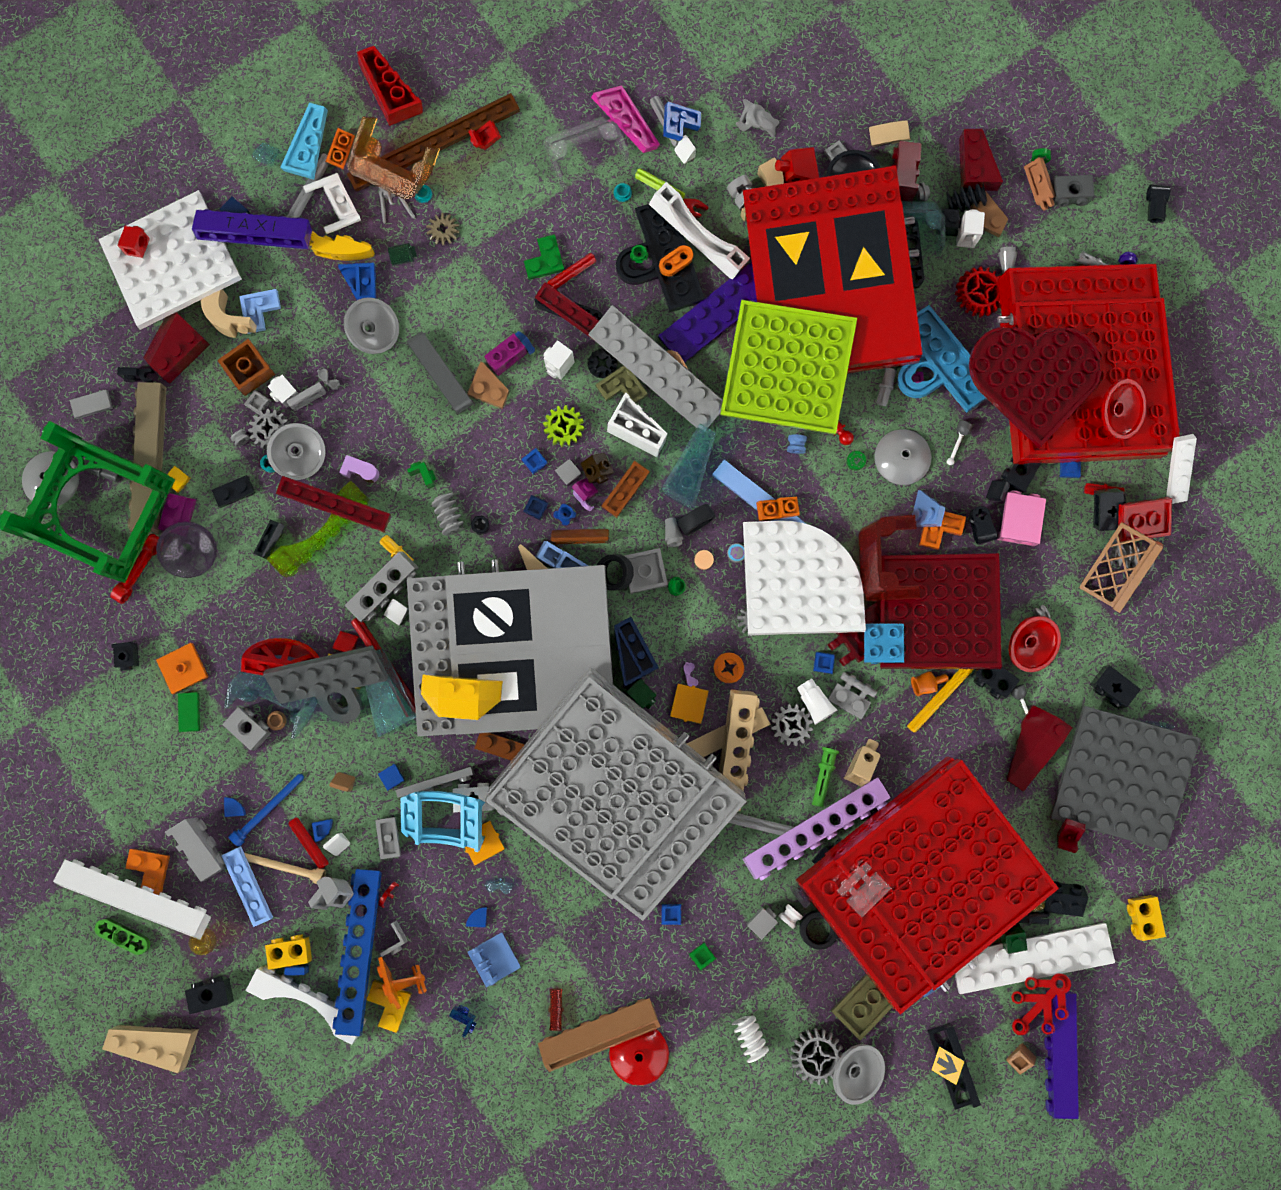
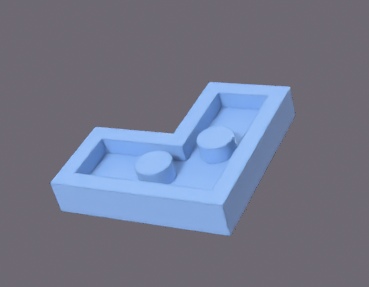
M277 289L239 296L243 317H250L257 325L256 332L266 330L263 312L281 309Z

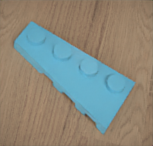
M309 103L280 167L283 171L314 180L328 113L324 106Z

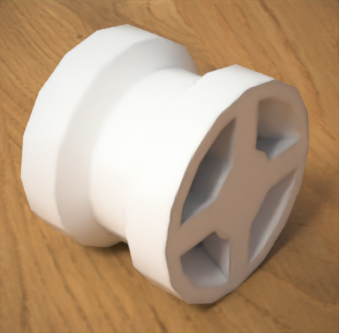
M787 904L786 910L778 915L792 929L795 928L796 922L803 918L789 904Z

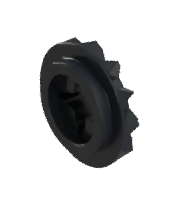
M598 349L592 352L588 358V369L593 376L606 378L616 371L617 359L605 349ZM598 358H599V360L601 359L602 361L605 360V359H607V361H606L607 368L604 367L603 365L600 366V367H598V365H599Z

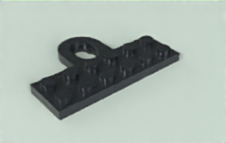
M649 204L635 208V213L645 239L644 243L638 245L646 247L648 257L652 261V266L644 271L639 269L632 270L629 267V263L632 261L630 253L634 246L626 248L618 255L616 260V271L619 278L630 285H639L658 279L669 313L704 301L705 297L693 262L673 276H664L659 270V263L663 257L679 246L686 245L684 236ZM681 255V259L687 258L686 255ZM667 265L665 268L670 270L672 267Z

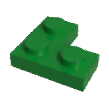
M555 234L538 238L537 242L541 256L524 260L528 280L564 271Z

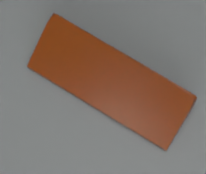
M552 530L551 542L553 545L608 543L609 530Z

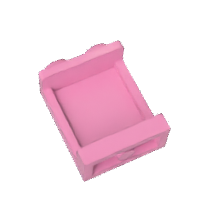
M1010 491L1005 498L1001 531L998 532L997 540L1029 546L1040 544L1046 499L1040 498L1041 496L1038 494H1029L1027 496L1021 495L1022 492Z

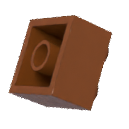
M249 339L217 360L244 396L276 375Z

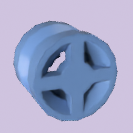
M797 434L789 435L788 441L790 444L787 447V452L795 454L806 453L804 444L807 442V437Z

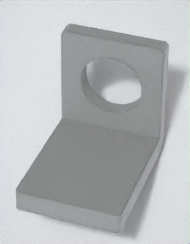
M397 920L391 923L400 942L381 952V957L388 953L396 954L402 950L401 945L408 942Z

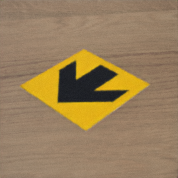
M939 1047L932 1071L957 1085L964 1061Z

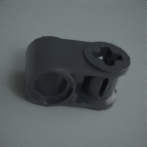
M978 506L971 510L969 521L976 544L979 545L996 540L997 532L989 510L984 506ZM976 514H982L983 517H982V518H980V517L977 518V517H976Z

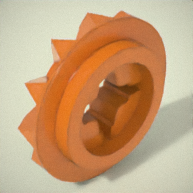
M724 653L715 660L714 673L721 682L734 683L743 676L744 663L738 655ZM724 661L729 665L736 664L732 669L733 676L728 671L721 672L726 667Z

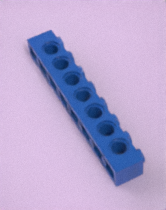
M356 869L355 874H352L351 877L354 895L348 901L351 911L346 916V926L349 927L348 934H345L343 939V946H346L345 955L342 954L340 966L343 967V974L339 975L338 988H341L340 996L336 997L335 1008L338 1009L337 1017H334L332 1026L335 1030V1035L362 1036L382 877V872ZM363 885L369 887V893L366 896L360 894V888ZM365 905L367 913L360 917L357 909L359 906ZM359 925L364 927V934L361 937L355 935V928ZM358 945L361 947L362 953L359 957H354L352 950ZM353 966L359 969V975L356 978L350 976V969ZM350 987H354L357 991L356 997L353 999L347 995V990ZM347 1008H351L354 1011V1017L351 1020L347 1019L344 1015Z

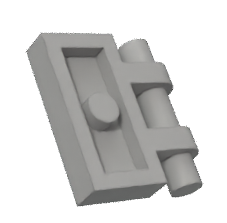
M843 672L840 679L846 682L844 687L837 683L828 700L862 720L871 702L865 699L866 695L868 694L874 698L877 691L871 688L870 684H864L857 680L856 676ZM851 686H854L861 690V692L857 695L849 689Z

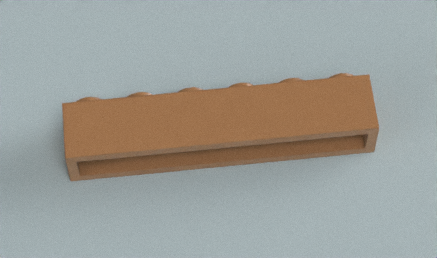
M650 998L640 999L634 1005L621 1007L611 1014H603L592 1022H583L579 1027L566 1029L560 1035L546 1037L542 1042L538 1043L543 1064L551 1072L661 1026Z

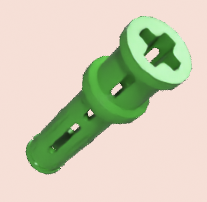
M822 747L823 755L821 762L818 763L820 772L812 805L824 807L831 772H834L836 768L834 764L836 756L839 754L838 750Z

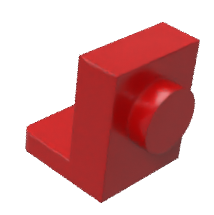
M491 120L477 131L472 129L468 131L471 136V143L476 148L478 147L486 150L501 138L497 127Z

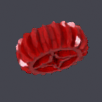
M981 266L977 270L972 268L970 272L966 271L964 276L959 278V283L956 284L957 290L955 291V295L959 296L956 302H962L960 308H967L965 314L972 311V317L976 313H978L979 317H983L984 313L986 316H990L991 312L996 313L998 308H1001L998 282L1001 276H995L996 270L990 273L989 267L983 271ZM973 281V289L967 292V284ZM978 289H979L980 291L982 290V291L984 292V294L979 293V292H978ZM994 291V300L989 303L988 294Z

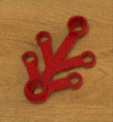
M1056 974L1051 980L1028 977L1025 980V986L1028 989L1034 990L1037 987L1050 989L1046 994H1023L1020 991L1012 994V1001L1016 1004L1037 1002L1022 1019H1016L1012 1023V1029L1017 1035H1026L1030 1031L1029 1024L1044 1010V1023L1041 1029L1047 1035L1053 1034L1055 1032V1025L1053 1024L1052 999L1057 995L1058 1008L1055 1011L1056 1018L1066 1020L1069 1017L1066 1007V993L1071 989V981L1064 974ZM1031 979L1035 982L1034 987L1029 986ZM1059 980L1063 982L1062 988L1057 986ZM1017 994L1021 995V1001L1016 1000L1015 996ZM1060 1010L1065 1012V1017L1061 1018L1059 1016ZM1018 1023L1022 1024V1031H1019L1017 1029ZM1047 1024L1052 1028L1050 1032H1047L1045 1029Z

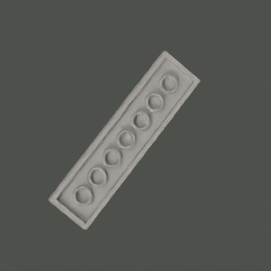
M612 305L588 334L702 433L706 431L721 413L723 399L615 306Z

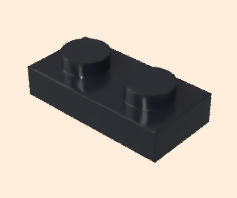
M247 475L212 489L219 508L255 494L250 478Z
M270 519L253 554L268 560L274 552L278 539L283 535L285 526Z

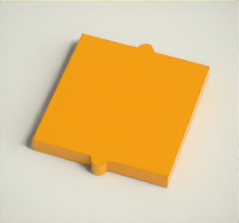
M678 684L670 716L683 719L684 722L691 721L701 724L709 691L695 688L694 685L691 687Z
M491 821L482 824V835L485 836L480 851L475 852L473 848L465 847V853L469 854L474 866L505 849L499 838L500 834L496 833Z

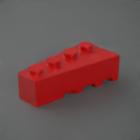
M375 46L357 52L359 66L389 126L423 113L422 101L402 81L400 75L390 67L388 61Z

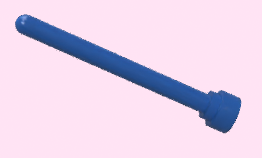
M298 774L241 830L233 831L228 836L231 842L240 847L245 842L246 835L303 781L304 775Z

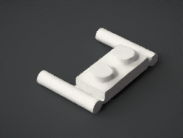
M338 173L303 186L305 193L323 187L339 219L338 222L323 227L326 234L361 221Z

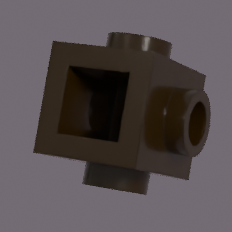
M605 453L593 454L580 463L590 484L596 482L602 484L608 481V477L614 473Z

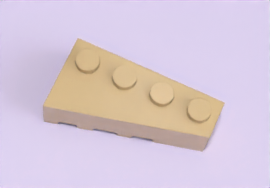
M117 1025L108 1030L102 1049L179 1073L186 1069L199 1029Z

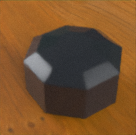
M483 515L475 516L471 521L472 530L478 535L486 534L490 529L489 520Z

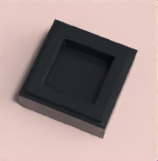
M992 481L986 498L990 501L1004 502L1010 483L1007 481Z

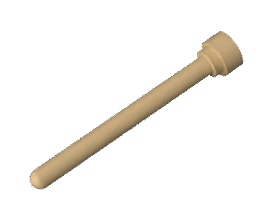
M244 853L250 863L308 877L315 884L326 875L325 869L309 870Z

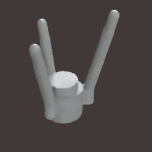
M392 179L380 181V191L378 193L383 223H386L384 197L392 205V198L395 196V193L410 216L415 218V215L400 193L398 186L394 185Z

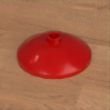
M1121 379L1112 384L1107 390L1102 401L1101 418L1106 431L1112 437L1118 439L1132 437L1140 429L1144 421L1146 398L1143 389L1137 382L1130 379Z
M1032 616L1022 621L1013 631L1009 641V656L1012 663L1025 672H1037L1047 667L1055 659L1061 644V634L1057 624L1045 616Z
M655 1029L610 1047L609 1058L614 1072L620 1079L632 1085H646L657 1080L665 1071L669 1060V1049L664 1036ZM637 1054H641L643 1058L641 1060H637L635 1056Z

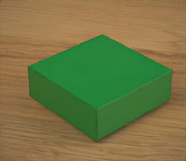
M705 942L689 953V956L700 971L716 959Z

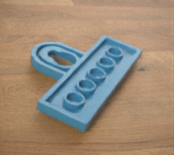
M928 305L917 312L922 357L919 363L902 366L898 374V386L906 396L922 398L944 385L965 412L968 413L987 400V398L976 388L970 376V354L931 306ZM928 367L933 371L934 377L929 381H922L920 383L912 381V376L918 368Z

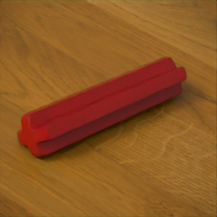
M589 253L550 279L547 283L555 289L559 288L596 263L595 256Z
M299 818L292 819L288 823L289 827L319 869L325 868L329 862Z

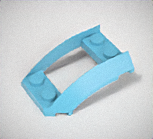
M420 791L401 797V832L407 838L411 836L415 840L416 845L420 843H440L461 848L470 847L475 852H479L485 836L482 835V806L486 802L469 796L443 791ZM422 801H440L461 805V829L422 828Z

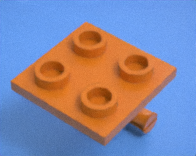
M378 958L380 966L377 967V970L384 982L382 984L384 994L388 997L390 1004L394 1003L397 1010L401 1008L397 991L415 984L419 994L427 991L424 983L425 976L421 973L419 965H415L416 969L414 966L411 968L413 977L393 980L391 971L383 958Z

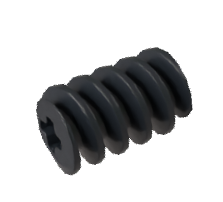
M976 183L974 190L969 185L967 192L962 187L960 188V194L953 190L952 196L946 192L949 209L957 210L959 208L961 212H964L965 206L971 210L972 204L976 208H979L980 202L984 206L987 205L984 183L982 188Z

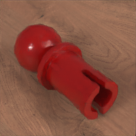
M838 420L836 435H839L841 444L850 445L854 440V435L850 431H845L846 425H842Z

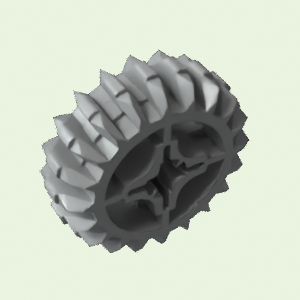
M814 1028V1034H811L810 1030L807 1029L806 1033L808 1036L804 1037L800 1033L799 1036L802 1041L800 1042L795 1039L794 1043L798 1047H791V1051L796 1053L790 1055L791 1060H796L792 1063V1067L797 1068L795 1071L797 1075L802 1074V1080L805 1081L809 1077L810 1084H813L814 1079H816L818 1085H821V1079H824L825 1083H829L827 1077L831 1076L833 1079L836 1064L844 1054L840 1052L843 1046L837 1045L839 1043L838 1038L832 1039V1032L826 1036L825 1029H822L820 1034L817 1028ZM820 1041L828 1043L832 1047L833 1052L821 1050ZM813 1042L812 1049L802 1053L804 1048ZM817 1049L820 1055L822 1056L818 1060V1064L815 1058L813 1057V1055H815V1053L817 1052ZM832 1059L829 1067L821 1071L822 1065ZM802 1060L814 1063L815 1072L805 1068Z

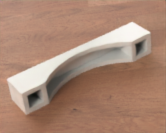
M666 182L654 194L649 205L729 278L733 279L743 269L750 258L736 245L719 239L704 228L689 211L681 195Z
M267 965L256 969L246 989L247 992L263 1000L274 997H287L305 1002L315 1008L325 1018L335 1037L351 1045L356 1042L358 1036L335 1035V1030L332 1026L334 1017H337L338 1009L335 1008V1002L328 1000L327 995L321 992L316 994L310 991L311 988L303 983L297 984L293 982L292 977L284 974L281 976L275 973V969L268 970ZM346 1009L344 1012L345 1017L351 1020L354 1017V1011Z

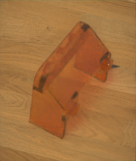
M363 116L347 162L349 172L403 199L414 198L431 176L440 148L427 147L422 161L415 163L412 172L380 157L382 145L378 139L372 137L377 118Z

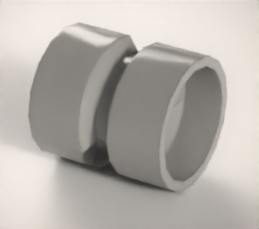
M747 175L734 179L727 186L731 197L736 198L735 204L740 211L745 207L743 190L753 189Z

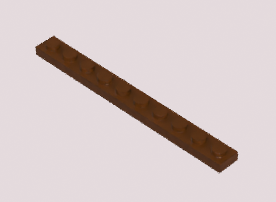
M510 93L347 173L355 191L358 192L470 137L469 130L477 131L489 120L496 124L520 112V109Z

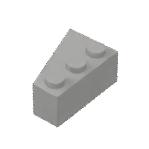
M199 818L184 819L165 831L168 837L172 835L177 841V850L179 852L181 850L184 851L188 858L187 863L201 882L206 881L227 868L221 856L223 854L218 853L215 848L216 842L212 836H208L206 832L207 827L203 820H199Z

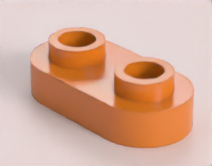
M682 245L660 260V272L664 276H673L688 266L693 260L692 249L689 246ZM681 255H686L687 258L681 259ZM670 265L672 268L667 270L665 267Z

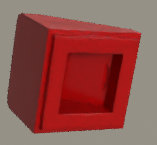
M340 631L332 648L342 652L355 650L359 636Z

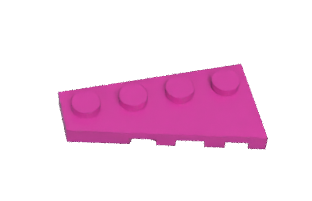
M622 85L593 93L591 98L643 153L656 150L659 147L658 140Z

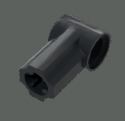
M1149 185L1146 201L1149 202L1147 221L1150 223L1165 221L1166 204L1171 192L1170 186Z

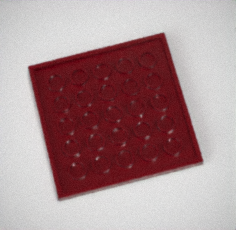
M999 553L881 556V624H904V663H880V668L1001 669Z

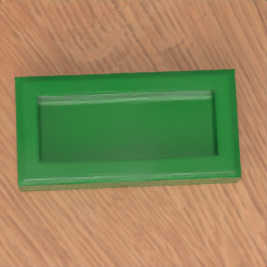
M198 692L178 693L179 732L200 731V698Z

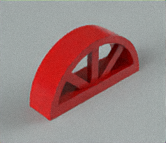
M287 638L266 639L253 644L244 652L241 659V672L263 675L266 669L319 658V656L311 647L297 640ZM281 655L282 657H281V659H279V658H276L275 656ZM288 657H293L296 659L290 661L288 660Z

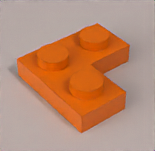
M944 512L941 526L923 527L919 545L938 550L943 532L957 536L962 535L966 517Z
M130 849L125 868L144 872L141 888L143 886L149 887L154 890V894L159 895L163 890L170 856Z

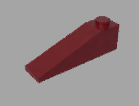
M1034 705L1030 707L1021 722L1020 736L1016 742L1015 755L1012 758L1007 776V781L1023 792L1063 744L1073 728L1057 716Z

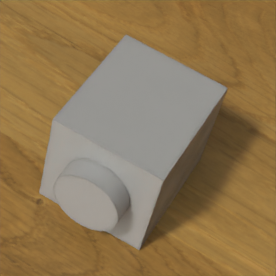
M761 907L746 925L762 940L778 923L774 919L777 915L769 907L766 910Z

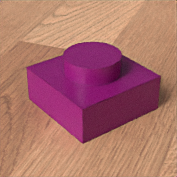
M587 478L576 482L572 486L583 502L598 493L593 483L590 484Z

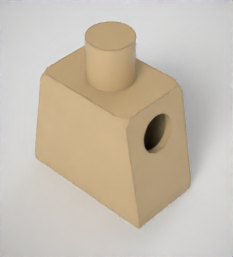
M868 739L866 745L857 750L844 779L860 787L870 782L880 758V754L876 752L879 746L878 742Z

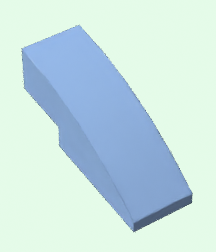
M548 541L543 542L535 555L538 560L551 568L588 566Z

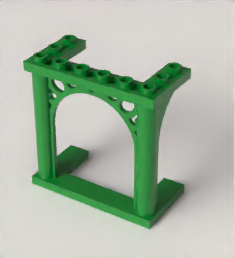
M48 421L42 430L40 439L58 447V450L54 453L52 462L45 471L43 480L36 489L31 504L26 509L25 516L23 517L4 510L3 514L0 515V530L31 541L35 540L94 567L92 572L125 583L176 479L150 465L145 464L143 467L84 441L82 437ZM74 456L77 457L79 462L76 469L70 466ZM84 460H89V463L84 465ZM95 468L106 469L152 489L119 559L73 539L65 532L59 522L57 503L61 490L73 476L82 471ZM51 514V521L42 524L41 521L44 515ZM54 525L56 526L55 531L51 529V527H53Z

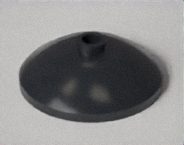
M848 150L833 158L828 166L826 177L880 168V165L874 157L864 151Z

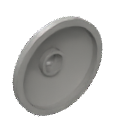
M362 298L355 301L347 309L344 316V330L349 341L357 349L368 354H380L389 350L397 341L399 322L392 308L385 302L376 298ZM365 326L369 327L370 332L366 331Z
M290 423L281 426L271 435L267 444V458L271 467L279 475L293 480H302L314 475L322 466L325 459V445L318 432L310 426L302 423ZM296 446L298 448L297 452L292 453L291 448Z
M899 429L889 432L879 441L874 459L877 470L887 481L897 485H910L926 475L931 465L932 456L928 443L921 435L911 430ZM902 452H907L908 457H904Z
M55 451L36 455L24 468L22 487L26 496L31 501L35 496L36 489L43 480L45 471L52 462ZM72 460L70 466L76 469L77 466ZM79 473L65 484L59 495L57 506L66 503L73 497L79 485Z
M858 1044L849 1048L840 1057L834 1069L833 1086L841 1100L848 1104L857 1105L868 1101L876 1094L885 1074V1063L881 1053L871 1045Z

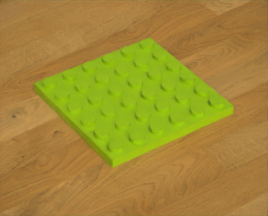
M741 300L720 415L836 435L857 318Z

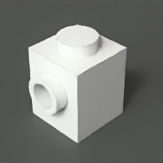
M283 375L275 377L270 382V385L267 386L272 391L270 396L276 402L280 401L286 408L289 406L286 401L299 394Z

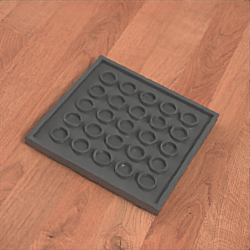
M1083 705L1050 818L1062 822L1067 818L1085 824L1087 829L1166 851L1201 738Z

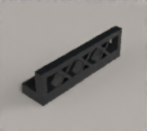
M947 1023L927 1030L935 1055H937L938 1046L964 1061L957 1085L944 1078L954 1109L956 1110L971 1105L973 1108L981 1106L954 1026ZM944 1030L946 1039L943 1045L935 1041L933 1034ZM958 1088L966 1093L968 1100L957 1103L955 1095Z

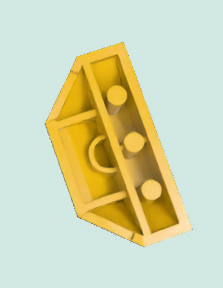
M423 674L421 695L438 717L479 720L501 701L503 681Z

